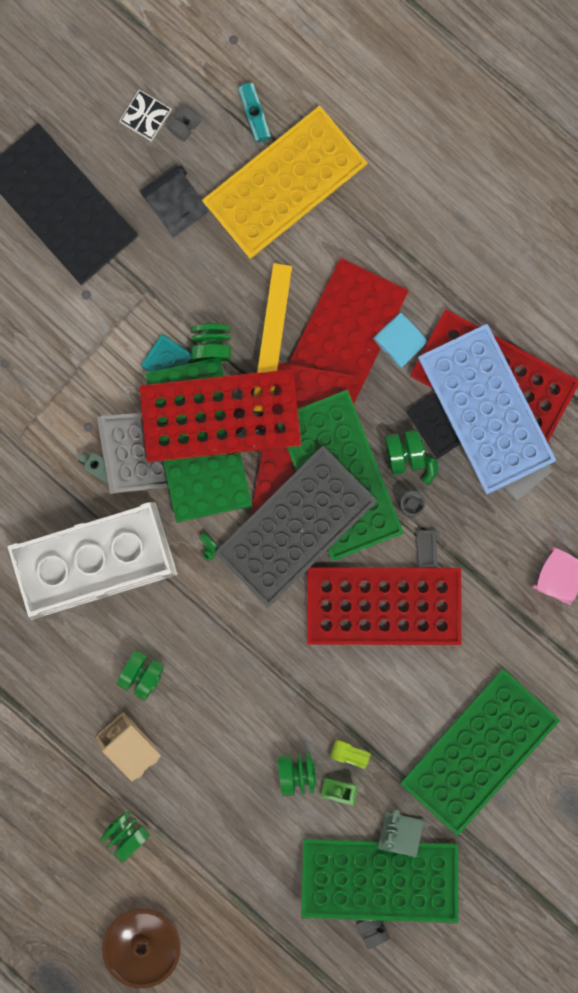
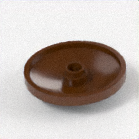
M145 908L132 909L119 915L108 927L102 944L104 963L111 975L120 983L139 989L150 988L165 981L176 968L181 951L180 938L172 922L163 914Z

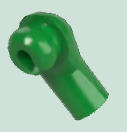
M427 456L424 459L428 472L421 479L428 486L439 472L438 462L431 456Z
M204 532L199 539L205 544L203 558L209 561L216 556L217 544Z

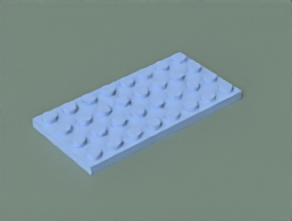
M488 324L418 357L486 495L556 462Z

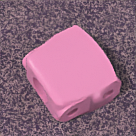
M550 547L549 551L552 553L541 570L537 585H532L531 588L571 606L578 594V559L564 551Z

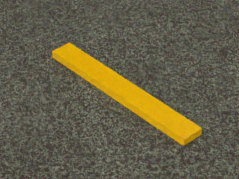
M273 263L257 373L277 371L292 271V266ZM275 386L271 388L270 392L272 395H274ZM255 388L254 397L258 398L262 395V390ZM256 407L253 412L264 413V409Z

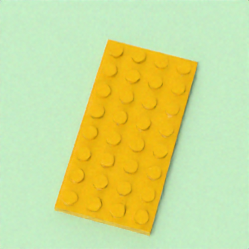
M318 106L202 201L251 260L365 168L368 163L323 108Z

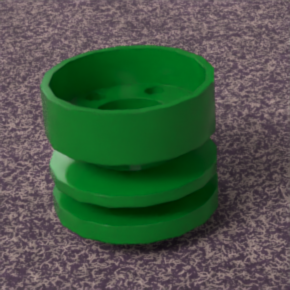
M204 323L192 326L191 333L199 335L191 336V340L200 343V345L191 347L192 361L199 362L220 357L221 362L231 360V346L223 344V342L231 340L230 335H225L231 332V326L219 323Z
M306 753V762H302L301 754H298L297 763L292 762L290 755L278 756L282 797L294 796L296 786L300 787L302 795L305 794V785H309L310 794L315 793L316 773L311 753Z
M129 811L118 816L105 829L99 839L101 843L108 837L111 839L106 845L107 849L114 844L118 846L113 855L121 863L127 860L151 835L143 825L135 830L132 828L137 820L136 818L129 823L126 822V819L131 815Z

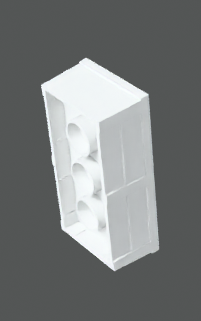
M156 502L145 503L134 509L92 522L77 524L72 528L27 542L7 546L27 614L31 620L178 575Z

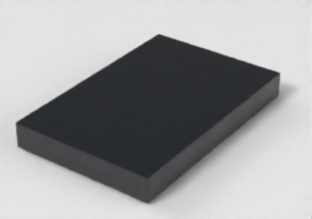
M433 393L406 411V414L437 460L461 444L436 393Z

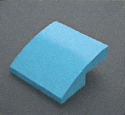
M402 313L397 314L373 338L383 352L388 353L396 365L401 368L428 343L419 330Z

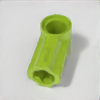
M336 739L329 757L336 761L347 762L365 769L371 753Z

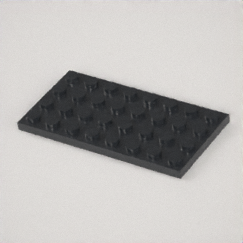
M39 123L0 155V195L81 286L139 237Z

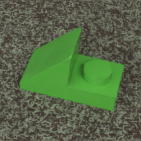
M324 778L321 797L354 806L358 786L353 783Z

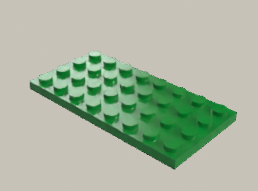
M218 357L145 373L147 385L224 377L221 359ZM216 392L213 395V400L216 402H220L224 398V394L221 392ZM197 394L194 397L196 404H201L205 400L202 394ZM179 396L175 399V405L182 406L185 404L184 397ZM160 398L156 401L157 408L165 407V399ZM218 411L215 414V419L218 421H222L226 417V413L223 411ZM199 413L196 416V421L203 423L207 417L204 413ZM180 415L177 418V424H186L187 417ZM161 417L157 422L158 426L165 427L168 424V419ZM220 430L217 433L219 440H224L228 436L225 430ZM206 432L199 433L198 441H207L208 434ZM187 434L180 435L179 443L186 444L189 441V436ZM167 436L161 437L159 440L160 445L167 446L170 443V438ZM241 453L163 461L176 523L252 507Z
M348 390L298 409L301 446L287 448L296 471L324 445L377 499V502L328 549L332 562L404 534ZM278 424L281 433H283L286 429L285 425Z
M502 668L400 784L458 836L561 720Z
M303 839L301 919L459 923L458 844L419 843L417 856L411 857L378 849L379 842Z

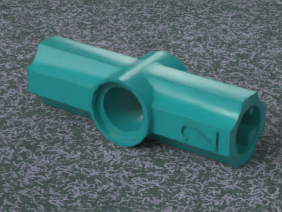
M247 83L238 87L246 118L249 121L255 142L266 141L271 138L254 84ZM253 109H256L260 112L257 116H251L249 114V112Z

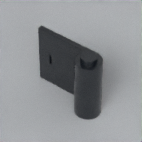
M177 164L139 190L142 197L152 207L173 238L210 211L186 178L188 173L184 167Z

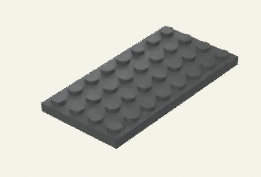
M323 445L215 554L269 608L377 502V499Z

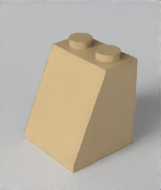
M122 712L95 737L102 752L131 782L140 778L149 766L156 764L159 757H161L157 748L125 712Z

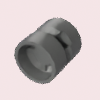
M182 105L176 112L177 117H172L165 126L174 136L185 142L191 135L190 130L195 129L200 124L201 119L188 107ZM181 119H183L185 122H187L188 125L186 126V125L181 121Z
M416 491L405 493L399 502L401 512L408 517L418 516L426 506L424 496Z
M357 921L355 923L359 933L364 934L363 941L367 949L374 948L390 938L386 928L381 927L382 921Z

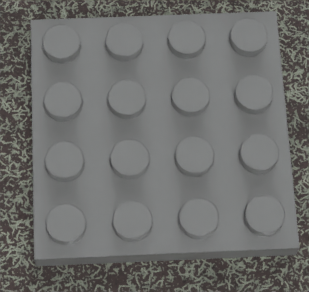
M142 413L97 417L110 494L169 488L164 462L147 463Z

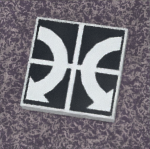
M139 89L119 122L152 142L172 109Z

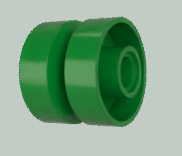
M417 429L404 432V443H401L397 433L385 436L386 451L392 475L405 473V462H407V459L412 471L425 469V448L423 440H420Z
M135 650L116 685L128 691L134 683L137 684L134 695L145 701L150 692L153 693L162 678L161 673L165 665L152 660L146 668L144 664L147 660V655Z

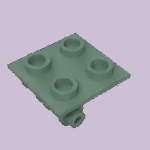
M392 810V813L386 812L378 849L416 857L424 820L399 815L400 812L397 810Z

